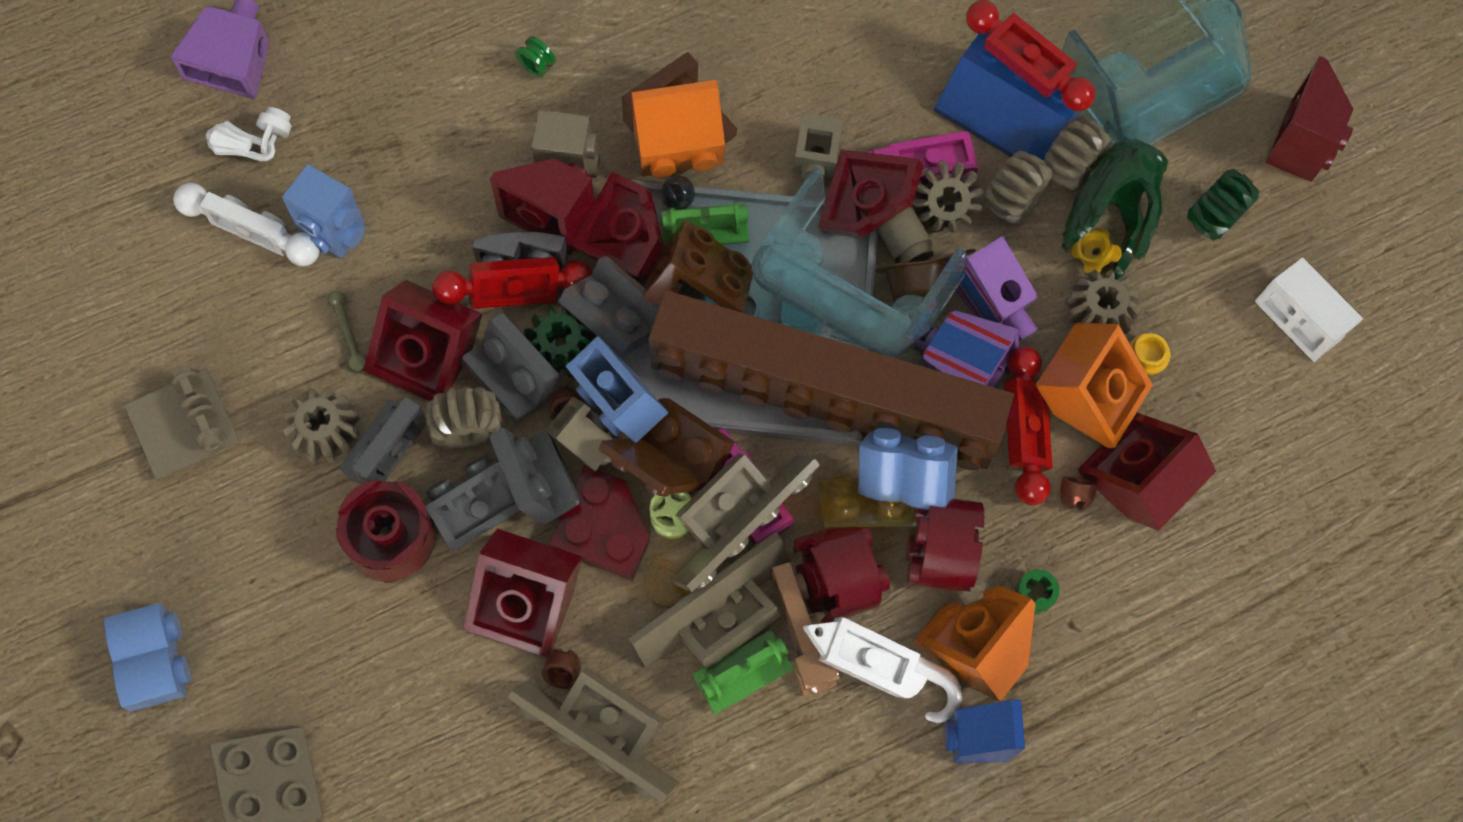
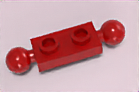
M987 0L976 1L968 8L966 12L968 27L978 34H990L985 40L984 48L1048 99L1059 89L1062 92L1061 97L1064 105L1072 111H1084L1093 104L1096 90L1092 82L1083 77H1070L1078 63L1013 12L1002 22L999 20L997 7Z
M555 257L470 263L469 278H464L458 272L451 270L439 273L433 280L432 293L435 299L444 305L458 304L464 299L465 295H468V301L472 309L554 303L557 299V288H563L564 290L591 276L592 271L588 265L580 261L569 262L559 271V265Z
M1022 346L1014 349L1009 354L1007 369L1014 378L1004 382V390L1014 393L1007 419L1009 465L1022 468L1023 472L1015 483L1017 498L1026 505L1037 506L1047 500L1051 490L1048 478L1041 473L1053 469L1049 407L1034 382V378L1041 370V357L1033 348Z

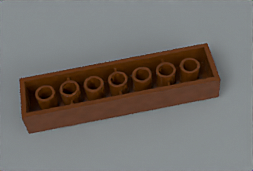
M665 290L649 336L651 369L657 370L656 373L665 379L681 381L684 378L697 382L700 388L711 393L722 394L724 391L740 395V398L748 404L762 407L767 403L783 408L785 414L794 418L807 419L808 416L825 421L828 427L841 432H849L851 429L868 434L870 431H875L879 428H894L900 431L902 435L912 439H918L927 435L943 438L945 442L958 447L956 466L967 470H979V468L987 470L1001 444L1014 393L668 290Z

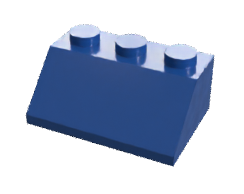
M989 33L978 34L961 57L935 105L934 111L1010 157L1016 152L1023 151L1033 156L1035 155L1044 161L1045 154L1051 148L1052 142L1059 136L1060 131H1063L1069 122L1074 121L1081 111H1072L1067 108L1062 101V92L1059 89L1048 99L984 48L985 40L990 35Z

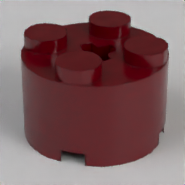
M380 480L368 481L353 489L340 505L336 528L338 543L353 565L370 578L384 583H392L406 578L418 571L427 562L436 545L435 527L429 513H427L428 510L418 493L405 483L397 481L380 482ZM387 526L392 532L384 535L380 530L382 527Z
M953 498L946 507L929 505V510L914 507L913 521L917 522L915 535L909 534L906 547V561H909L908 583L918 586L971 592L970 587L974 588L977 580L983 542H979V530L975 529V527L984 528L985 517L982 502Z
M846 521L798 537L794 541V554L802 551L803 564L795 566L796 572L803 575L809 593V599H806L813 613L822 611L825 615L820 621L821 623L833 622L835 617L849 618L875 609L881 604L882 592L890 589L889 577L885 568L881 564H876L871 551L873 546L872 535L864 522L854 524L851 521Z

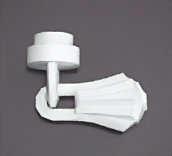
M267 107L265 112L259 114L256 126L264 131L262 138L244 132L229 121L216 124L207 131L208 147L215 155H237L260 162L269 161L276 152L274 143L277 136L282 138L289 136L292 125L289 123L291 116L280 109ZM253 143L260 145L262 154L250 151Z

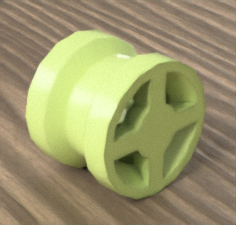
M689 493L669 494L666 497L655 494L651 499L649 507L651 525L660 536L676 539L689 532L675 516L692 499ZM664 516H666V517H668V518H671L672 520H668L667 518H664V519H662V518H663Z

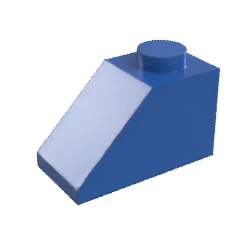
M1008 700L957 709L952 714L951 723L944 724L946 751H953L954 763L1009 762L1025 749L1021 700Z

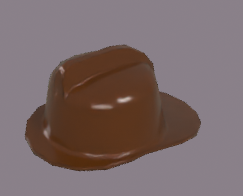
M976 249L964 250L927 261L880 266L875 268V272L887 275L893 302L897 309H927L938 305L951 291L955 260L975 253Z

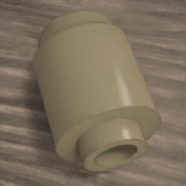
M908 207L876 229L896 264L927 261L934 254L931 249L932 240L912 207Z

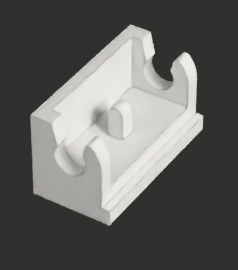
M1303 257L1273 279L1255 300V303L1313 362H1316L1340 342L1348 332L1363 320Z

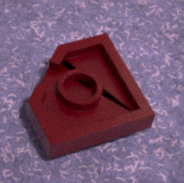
M841 150L818 227L826 234L854 238L865 237L913 204L924 165L919 158Z
M611 172L570 245L577 251L597 261L604 256H608L631 277L644 282L664 247L652 193L645 186Z
M584 465L575 485L580 503L562 514L549 546L582 556V562L633 581L650 542L649 534L626 481L599 470L594 471L589 466Z

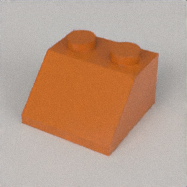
M717 79L631 92L634 137L642 177L664 178L673 175L676 171L690 169L708 171L717 165L724 164L725 140Z
M1075 323L1036 383V387L1054 416L1105 447L1115 448L1153 387V384L1119 324Z

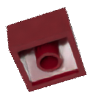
M1321 56L1318 57L1292 97L1265 162L1310 182L1313 181L1321 168L1329 170L1338 150H1344L1353 132V127L1347 125L1353 112V107L1328 59Z
M553 158L494 172L490 178L498 216L526 232L564 236L567 254L571 255L575 248L570 244L595 202L592 178L587 171L577 164L568 163L567 165Z
M405 280L382 296L363 371L431 401L436 394L449 392V389L455 383L463 368L461 364L463 355L473 350L483 314L460 303L444 305L435 299L431 290Z
M1137 412L1116 447L1107 448L1101 445L1078 468V471L1084 479L1096 482L1098 484L1097 491L1127 518L1159 531L1216 472V469L1198 433Z
M497 528L478 555L463 630L548 657L553 650L572 599L582 556Z

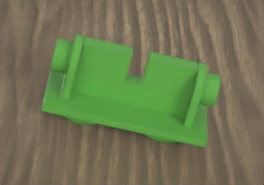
M734 202L733 205L677 210L670 208V210L661 211L664 245L685 219L696 227L699 226L708 230L714 239L722 245L749 243L748 209L745 204Z
M769 630L737 648L710 669L706 670L704 667L693 673L692 676L714 715L794 670V667L786 655L788 650L780 637L776 638L772 630Z

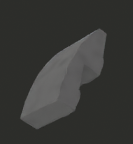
M510 232L475 239L472 246L476 263L555 257L559 268L562 269L568 255L564 236L538 232Z

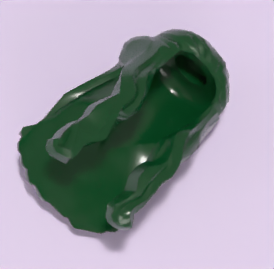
M1138 139L1119 141L1110 147L1099 158L1097 166L1090 172L1083 188L1074 199L1071 212L1065 224V231L1062 234L1064 237L1062 248L1068 252L1072 243L1079 238L1081 239L1096 226L1107 206L1114 203L1120 209L1126 228V235L1121 244L1122 256L1119 261L1114 263L1112 268L1115 275L1114 279L1122 278L1133 258L1140 260L1145 257L1149 250L1150 240L1157 231L1158 221L1162 212L1160 185L1168 166V160L1165 155L1156 147ZM1144 192H1146L1148 198V209L1145 218L1140 208Z

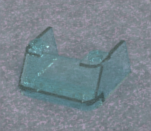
M1179 0L1207 36L1146 71L1135 57L1123 52L1112 53L1098 60L1075 29L1067 34L1061 51L1078 63L1070 77H1083L1094 85L1096 97L1093 104L1087 110L1096 122L1103 127L1104 131L1109 134L1113 144L1119 141L1138 139L1152 145L1240 95L1246 89L1252 78V67L1242 11L1234 0Z
M814 167L754 255L752 260L754 279L762 289L864 348L890 357L897 356L925 335L940 315L964 278L966 250L959 246L957 247L925 298L919 295H905L899 298L892 307L888 306L820 267L824 256L822 244L815 236L805 231L826 199L822 170Z

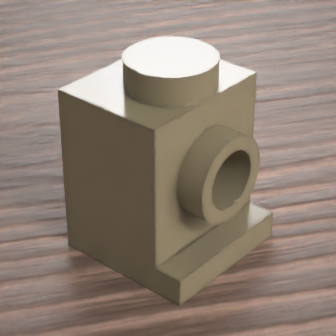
M802 113L793 172L801 173V178L811 183H821L826 178H833L844 119Z
M572 397L545 431L583 463L596 471L600 465H606L611 461L610 457L599 450L601 442L613 439L607 435L609 429L602 423L599 416L590 411L591 409L586 404Z

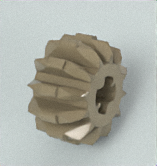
M1084 116L1069 122L1067 127L1060 131L1059 136L1052 142L1051 148L1045 154V165L1052 169L1051 179L1060 186H1065L1070 190H1074L1084 184L1090 172L1097 166L1099 158L1108 151L1111 145V137L1104 131L1102 126L1093 120H1088Z
M1023 151L1014 153L1011 158L1007 159L1004 166L999 169L995 178L991 180V185L986 191L984 206L991 210L993 215L1010 224L1016 225L1022 222L1025 217L1030 215L1031 211L1045 195L1044 192L1050 185V179L1052 178V169L1035 155L1033 156Z
M940 160L938 162L940 174L935 176L929 167L923 169V173L929 182L926 184L919 181L917 191L924 193V195L915 196L912 205L914 207L926 206L920 211L918 218L921 222H924L933 217L931 223L932 230L939 231L944 220H946L950 233L957 231L955 220L961 218L966 226L972 224L971 218L966 213L968 209L973 212H981V204L971 200V198L983 195L984 189L981 186H970L976 181L978 176L974 171H970L962 176L964 171L962 162L957 161L951 173H948L946 161ZM950 187L953 193L958 191V196L952 197L951 205L945 206L941 199L937 202V197L943 196V188Z
M1095 269L1089 273L1087 280L1084 278L1078 279L1073 286L1074 292L1069 293L1066 305L1072 309L1067 315L1068 321L1119 324L1123 333L1128 334L1134 327L1133 320L1137 319L1141 313V307L1135 304L1139 298V291L1126 289L1130 283L1129 277L1123 278L1119 282L1114 279L1113 269L1107 271L1104 278ZM1103 303L1107 308L1100 307V304Z
M465 386L457 390L450 388L449 392L436 394L434 399L426 404V425L428 433L431 435L432 443L443 446L445 449L459 447L462 450L470 446L477 448L480 443H489V436L501 429L500 423L502 418L499 402H497L494 392L485 391L483 387L469 389Z
M328 387L319 397L314 389L309 388L308 400L305 402L293 397L292 404L297 411L283 413V419L289 426L283 429L282 433L286 441L292 442L291 449L297 456L306 453L308 461L315 464L323 453L326 460L333 463L335 460V450L340 449L341 452L349 454L350 447L345 440L358 439L359 431L353 425L359 421V415L356 410L350 409L351 402L348 397L342 395L336 398L334 390ZM325 420L329 422L328 425L324 424ZM315 426L319 427L318 431L314 430Z

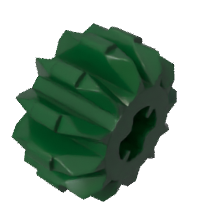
M1235 169L1226 170L1188 210L1187 218L1202 235L1205 234L1212 241L1220 239L1258 200L1259 190L1245 174L1242 175Z
M548 305L546 308L547 317L543 318L533 314L531 321L534 328L525 329L523 335L558 374L560 370L565 369L566 375L572 378L573 375L565 366L592 342L596 334L579 319L572 316V313L565 307L562 308L561 313L555 314L554 308ZM564 338L566 344L557 346L555 339Z

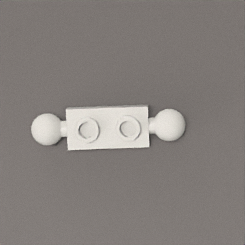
M196 183L182 184L174 193V205L181 214L189 217L204 214L210 224L281 256L286 255L289 261L297 266H309L319 257L320 248L311 241L308 233L288 234L284 227L285 223L272 213L263 211L260 215L249 210L247 205L231 195H225L222 198L211 192L207 193L202 186Z

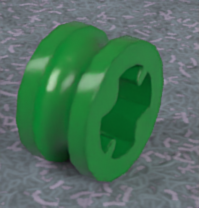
M529 36L525 41L526 47H519L515 51V55L528 72L542 78L546 73L545 67H552L556 63V57L544 42L534 36Z
M1040 569L1027 572L1016 587L1017 593L1029 597L1028 595L1031 592V589H1026L1027 583L1035 586L1040 582L1046 587L1043 594H1048V600L1040 597L1037 601H1034L1035 614L1046 612L1053 606L1059 596L1057 579L1051 573Z

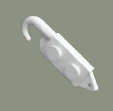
M835 617L833 622L803 626L804 631L821 654L819 661L888 694L900 698H911L918 694L926 680L943 687L948 697L947 704L940 712H927L925 718L928 721L935 723L946 722L952 718V714L957 709H960L962 689L957 677L948 669L921 657V654L844 617ZM816 628L819 631L818 636L815 634Z

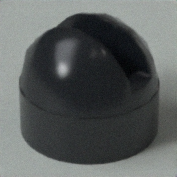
M679 175L668 178L661 188L662 200L668 208H674V210L687 209L695 198L692 182L686 177ZM674 182L678 183L681 192L686 198L680 203L670 187V184Z

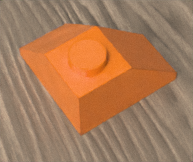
M999 585L983 591V599L964 606L959 601L942 606L915 639V642L969 687L1001 702L1028 668L1035 603L1032 598Z

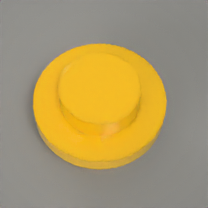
M1144 333L1136 336L1130 342L1147 375L1159 374L1168 365L1171 353L1167 342L1161 336L1154 333Z

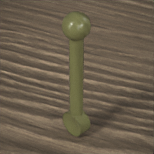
M333 291L328 296V302L331 306L335 307L351 356L348 365L354 373L363 372L366 360L358 353L343 306L345 296L340 291Z

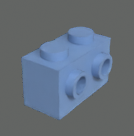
M307 164L282 196V199L298 231L308 233L311 241L320 248L321 254L326 255L329 251L342 259L349 249H354L362 240L366 227L351 189Z
M599 336L565 366L580 384L576 391L592 408L598 405L603 411L599 419L615 436L623 432L637 443L669 413L623 358Z

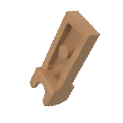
M790 562L772 567L771 581L798 657H795L793 667L802 695H812L837 686L836 680L840 679L837 669L819 661L821 654L803 629L804 625L820 624L816 615L809 617L803 601L809 599L803 575L801 573L794 575ZM816 628L815 634L818 636L819 631Z

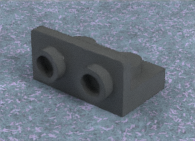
M608 256L598 260L591 276L564 289L558 301L621 357L649 341V336L660 304L654 307L642 299L645 288Z
M504 313L489 320L481 346L463 355L461 360L464 368L481 387L485 388V391L495 393L500 408L513 422H518L545 406L559 377L558 372Z
M404 397L400 404L394 400H389L340 465L342 473L359 484L374 480L385 482L426 426V419L421 407Z
M503 427L489 436L519 510L542 525H546L580 503L553 437L546 431H542L527 440L523 436L520 438L516 437Z
M487 454L483 455L464 467L467 472L464 476L452 483L449 478H445L425 491L428 497L422 501L428 510L427 513H429L452 552L521 511L518 509L497 456L490 459Z

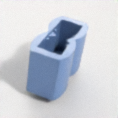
M879 428L875 431H870L860 444L858 493L880 501H902L907 505L929 510V505L946 507L948 502L955 496L958 447L945 442L941 437L933 435L912 439L902 435L900 431L894 428Z
M156 603L104 618L106 640L113 662L115 687L121 708L133 712L186 697L185 684L191 682V672L185 656L179 657L177 653L176 640L182 638V628L176 612L170 613L169 609L164 605Z

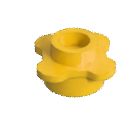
M1104 228L1089 231L1072 247V255L1083 262L1084 272L1087 275L1095 269L1100 274L1104 266L1110 262L1119 261L1122 256L1121 248L1118 245L1112 244L1109 240V232ZM1095 249H1100L1098 255L1093 254Z

